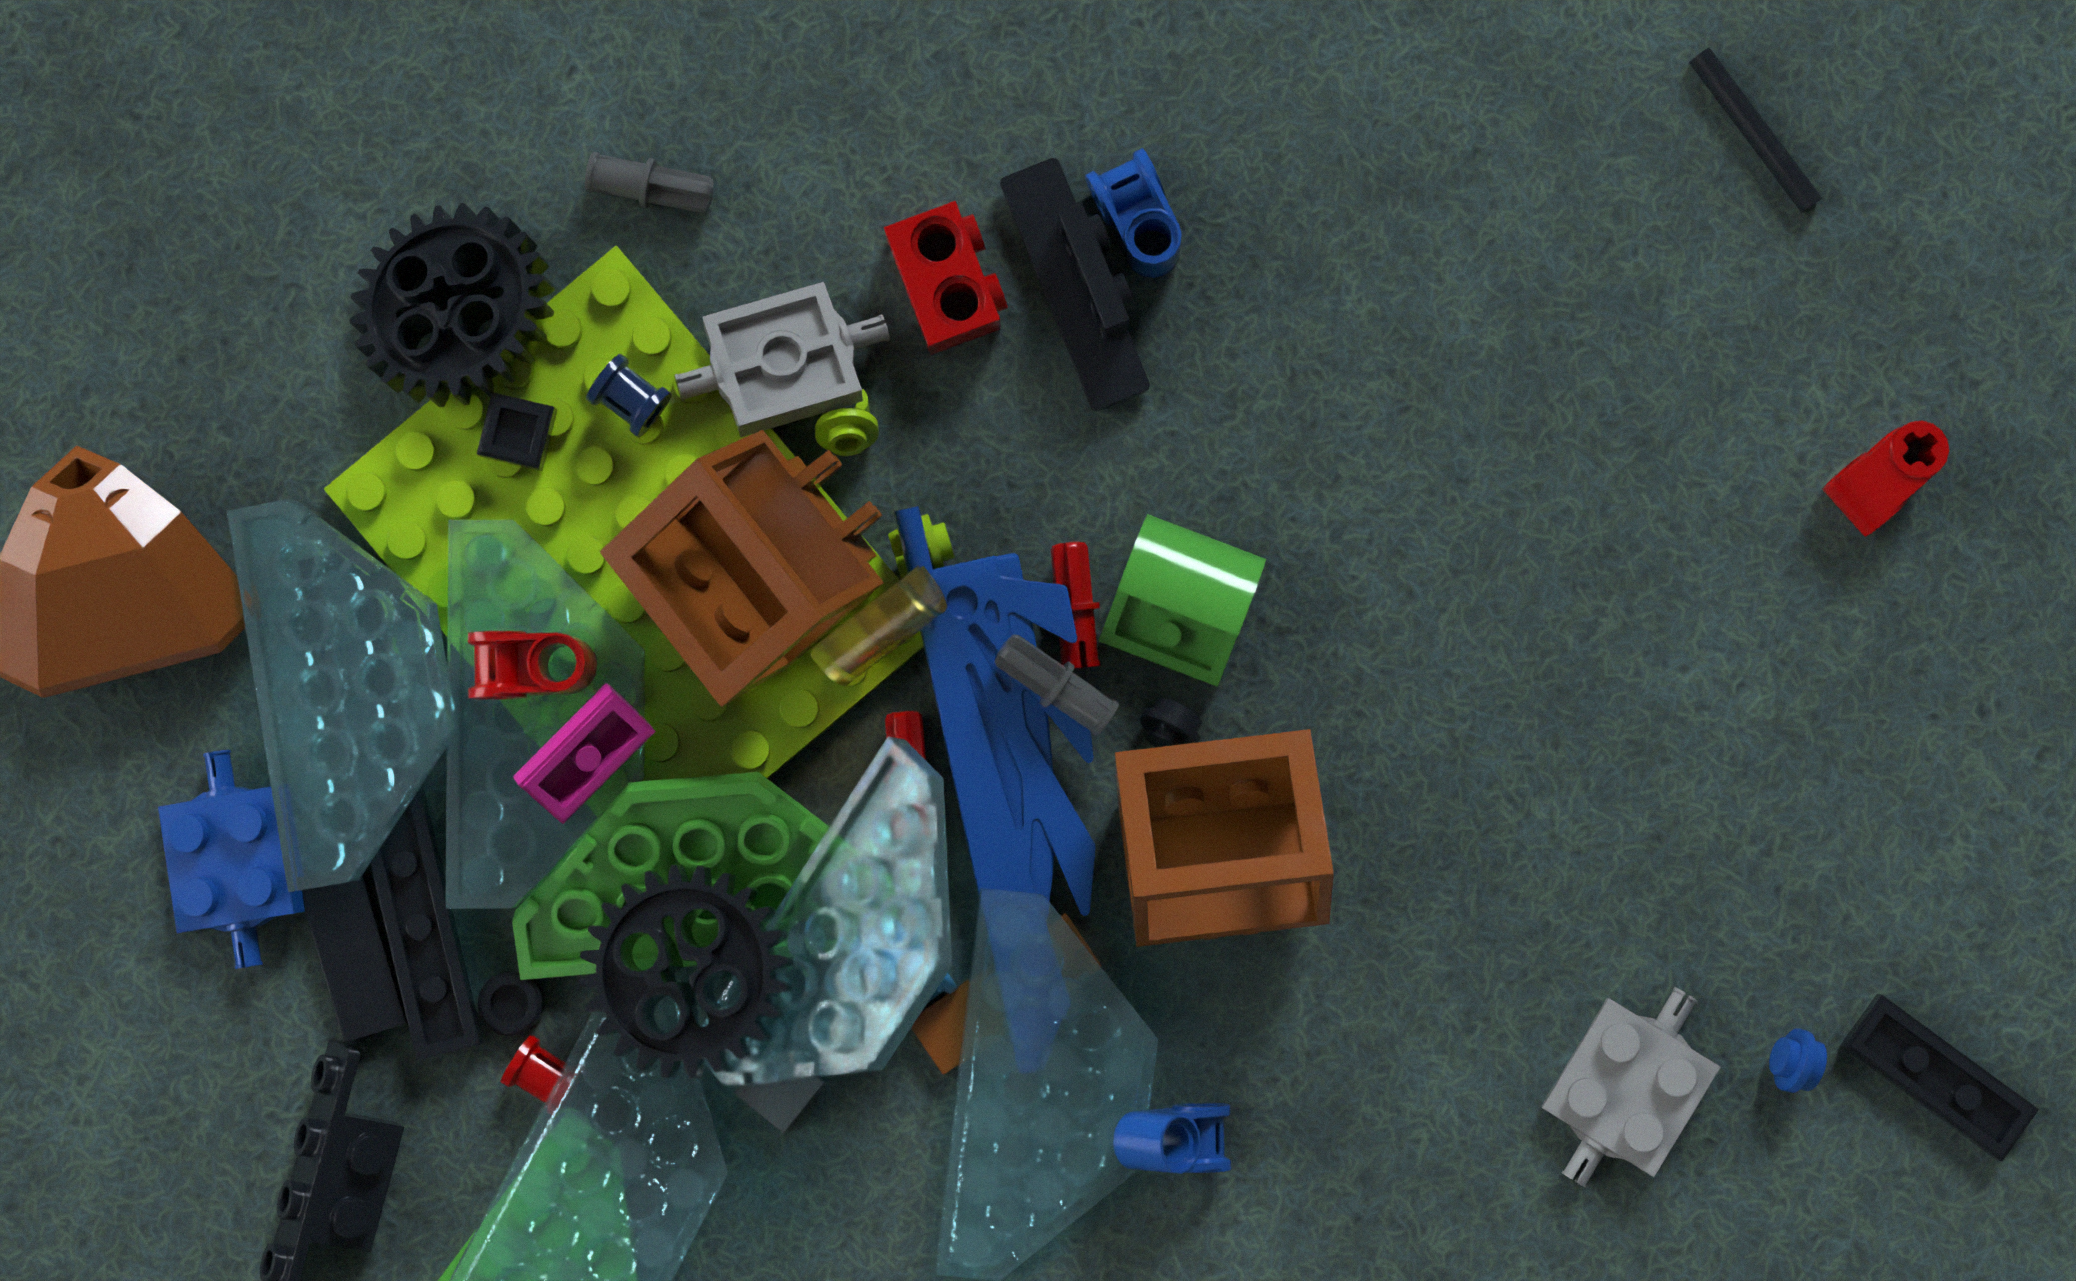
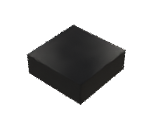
M493 392L477 455L542 471L557 409L553 406Z

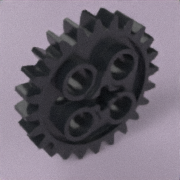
M460 203L452 219L438 205L434 208L432 223L426 225L416 214L411 215L410 224L412 232L406 236L392 227L389 230V234L394 246L389 251L373 246L370 251L380 264L377 269H359L357 274L370 285L368 290L351 294V299L365 311L356 314L349 320L350 324L363 334L354 344L356 348L369 357L365 364L380 378L383 377L382 381L396 393L403 390L416 403H420L427 395L438 407H444L451 392L465 406L470 404L472 387L478 386L486 395L491 397V394L494 392L492 378L498 374L511 383L516 381L515 373L510 365L515 359L525 363H533L534 358L525 346L528 340L546 341L548 336L535 324L536 320L554 316V310L540 298L554 292L555 287L544 275H541L549 268V264L538 252H535L538 247L537 244L525 231L521 232V229L509 217L506 216L500 220L489 207L485 206L476 216L465 203ZM487 261L484 270L478 275L471 277L474 269L480 263ZM427 275L424 283L419 288L412 290L415 282L420 277ZM493 319L490 328L485 333L477 336L480 326L484 322ZM433 332L430 341L424 347L417 349L420 340L425 335Z
M671 865L668 884H665L657 872L647 871L645 872V892H642L634 885L625 883L621 886L623 896L627 902L624 907L608 902L603 903L602 908L612 921L608 927L589 925L588 931L593 937L601 941L599 950L580 952L582 959L596 964V973L579 979V985L597 988L599 996L585 1005L584 1009L585 1012H605L607 1018L597 1029L596 1033L598 1036H609L616 1033L621 1035L614 1050L615 1055L626 1056L636 1048L639 1049L636 1062L637 1069L649 1070L657 1059L660 1058L662 1077L674 1078L683 1061L689 1079L701 1078L704 1070V1059H707L716 1073L728 1071L727 1051H730L740 1060H748L752 1057L750 1048L745 1040L748 1036L759 1041H768L771 1038L768 1030L761 1023L764 1016L784 1017L785 1012L771 1002L773 993L791 992L793 987L785 981L776 979V970L793 964V958L775 955L773 948L788 937L787 932L766 930L765 925L776 913L773 907L766 906L754 911L751 909L758 890L753 887H746L735 896L733 895L736 876L723 873L714 886H712V875L709 867L698 865L691 882H689L683 866ZM705 911H710L718 920L719 931L713 943L707 947H701L693 938L692 927L698 915ZM668 916L672 917L675 923L674 932L678 944L677 948L664 926V920ZM648 934L657 944L658 956L652 967L642 971L633 961L632 951L637 940ZM682 959L696 961L698 971L693 972L689 976L690 984L677 982L675 979V972L683 968ZM731 972L740 982L741 995L734 1006L724 1009L715 999L714 987L720 976ZM695 994L700 1005L708 1015L709 1023L706 1027L700 1026L698 1022ZM665 996L672 997L680 1009L679 1022L668 1033L657 1026L654 1018L655 1007Z

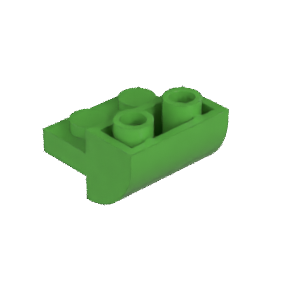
M1147 514L1119 583L1099 642L1218 687L1253 599L1266 559Z

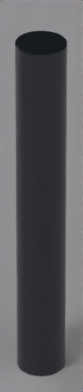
M1710 47L1689 62L1691 67L1799 211L1803 213L1822 199L1821 195Z

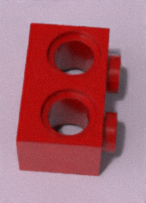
M956 201L884 227L887 242L930 355L1001 329L998 312L1008 309V305L996 273L987 276L983 275L975 253L984 251L986 248L973 214L962 218ZM942 233L951 237L956 244L952 255L943 261H931L925 258L920 252V246L929 235ZM954 292H967L978 302L976 312L970 318L962 321H956L947 317L942 311L944 300Z

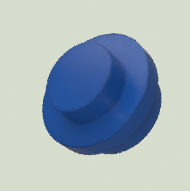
M1800 1028L1793 1029L1785 1037L1778 1039L1772 1048L1769 1058V1068L1771 1073L1774 1074L1776 1086L1780 1090L1789 1093H1795L1799 1090H1813L1824 1074L1827 1063V1051L1825 1045L1822 1042L1816 1041L1811 1032Z

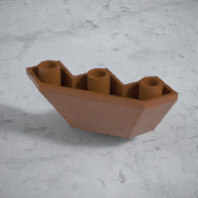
M76 445L30 488L0 553V678L42 698L221 653L263 611L259 600L179 509L121 464Z

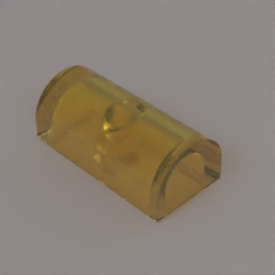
M917 566L827 634L811 649L812 653L810 656L831 680L839 685L847 686L943 614L947 609L945 597L924 566Z

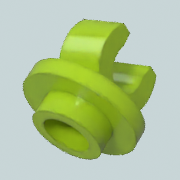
M862 389L863 401L856 403L854 408H840L822 413V416L815 424V438L821 447L837 455L852 456L861 453L876 442L879 436L878 421L870 413L868 396L864 389Z
M929 514L921 515L931 563L935 569L944 567L943 562L955 559L945 523L932 525ZM898 529L889 533L888 537L901 579H909Z

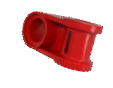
M1922 420L1909 422L1888 433L1869 451L1862 453L1834 476L1822 490L1866 537L1896 514L1908 502V498L1941 470L1947 462L1949 454L1948 439L1943 431L1933 423ZM1917 440L1921 443L1923 449L1918 454L1919 461L1909 465L1902 456L1909 449L1907 444Z
M479 631L468 633V644L474 646L475 685L468 688V699L500 700L523 699L532 695H570L579 693L587 688L596 676V655L589 644L579 638L556 632ZM568 646L575 654L576 668L568 679L557 682L549 673V658L558 648Z

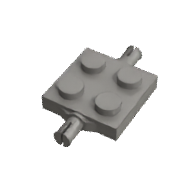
M821 282L703 316L704 329L711 347V365L681 374H674V378L682 401L718 390L722 398L730 405L740 437L760 430H767L862 402V388L854 368V350L883 341H890V336L882 314L878 317L846 325L844 319L833 309L825 283Z
M1676 987L1673 988V992L1656 1020L1654 1018L1638 1016L1610 998H1607L1543 1102L1541 1108L1567 1123L1576 1136L1582 1140L1565 1170L1561 1172L1573 1180L1583 1161L1587 1159L1574 1180L1581 1186L1586 1188L1587 1182L1604 1155L1625 1159L1650 1176L1655 1177L1721 1068L1691 1049L1684 1038L1678 1034L1693 1007L1698 1003L1695 998L1686 995L1678 1011L1673 1015L1686 994L1684 991Z

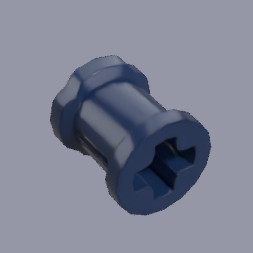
M618 354L606 365L593 382L587 393L586 400L592 405L602 403L630 424V431L640 438L651 428L664 411L672 394L664 387L655 388L628 367L629 359L622 354Z

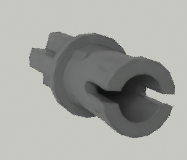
M593 151L590 155L585 175L586 192H597L639 201V206L644 209L649 208L650 204L653 203L705 213L713 199L714 182L712 178L660 167L657 165V160L649 158L646 163L601 155L599 152Z
M1013 634L1009 637L996 655L994 661L996 666L1041 697L1039 704L1045 708L1052 704L1090 730V733L1094 736L1099 735L1119 706L1118 701L1109 698L1073 673V664L1070 662L1064 665L1060 664L1020 635Z

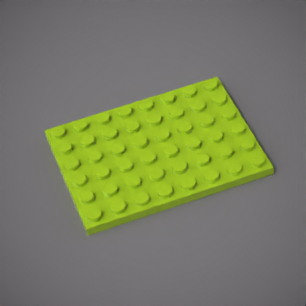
M616 245L547 302L554 310V316L536 320L535 325L548 337L546 341L528 340L525 346L534 358L533 363H525L515 359L510 364L516 377V381L513 383L503 378L500 374L492 378L494 393L553 406L557 409L542 471L477 455L491 397L486 395L478 386L472 387L469 405L464 406L451 392L444 407H438L433 401H428L324 488L325 492L474 670V646L468 644V633L556 632L579 638L589 644L596 655L597 670L591 684L581 692L570 695H532L523 699H500V701L540 748L605 683H608L621 694L653 727L656 732L586 801L597 817L628 782L759 772L769 779L924 648L913 595L867 542L877 555L869 564L884 583L785 671L721 707L604 559L600 551L697 458L749 436L740 437L731 407L722 398L718 390L687 398L684 401L681 400L674 374H681L711 365L710 355ZM618 354H622L629 359L628 367L655 388L664 387L672 394L664 411L651 428L640 438L630 431V424L602 403L592 405L586 400L587 393L593 382L606 365ZM772 428L764 430L787 461L795 457ZM820 487L818 490L841 519L845 521L847 517ZM568 646L558 648L549 658V673L557 682L568 679L576 668L575 654Z

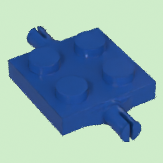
M220 750L203 754L209 785L208 792H203L191 801L160 806L158 811L177 933L208 928L223 932L230 931L236 965L235 969L263 965L257 934L258 926H263L278 916L305 912L286 785L254 790L235 787L230 755L231 750Z

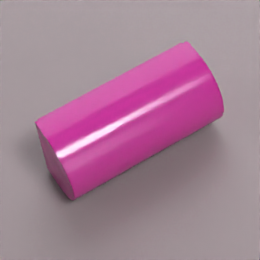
M605 683L513 778L526 793L560 823L564 824L656 731L621 694L608 683Z

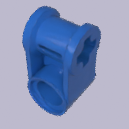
M1141 148L1133 152V160L1101 175H1098L1095 171L1086 174L1085 180L1096 207L1106 225L1110 226L1132 270L1141 276L1151 278L1163 276L1171 271L1179 260L1182 233L1179 223L1166 199L1159 176L1146 151ZM1158 231L1167 237L1170 246L1164 253L1150 256L1140 252L1135 245V241L1144 232Z
M1182 1103L1174 1104L1172 1108L1126 1113L1119 1120L1114 1132L1113 1145L1115 1155L1119 1163L1125 1168L1133 1170L1178 1174L1230 1171L1231 1159L1225 1157L1224 1118L1230 1115V1104Z

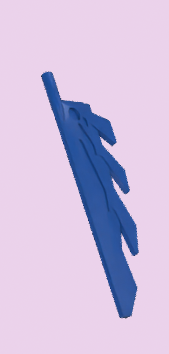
M919 506L894 511L998 987L1009 1028L1008 1032L1016 1069L1020 1073L1041 1069L1069 1003V996L1046 926L1052 886L1054 853L1080 913L1083 916H1087L1090 912L1096 848L1093 839L1053 773L1048 715L1087 763L1093 761V747L1090 730L1052 704L1046 708L1039 704L1041 699L1039 695L998 668L994 661L999 649L1013 634L1020 635L1037 647L1033 623L1070 643H1075L1077 641V634L1068 588L1061 584L1024 580L1019 556L1016 553L991 556L933 569Z

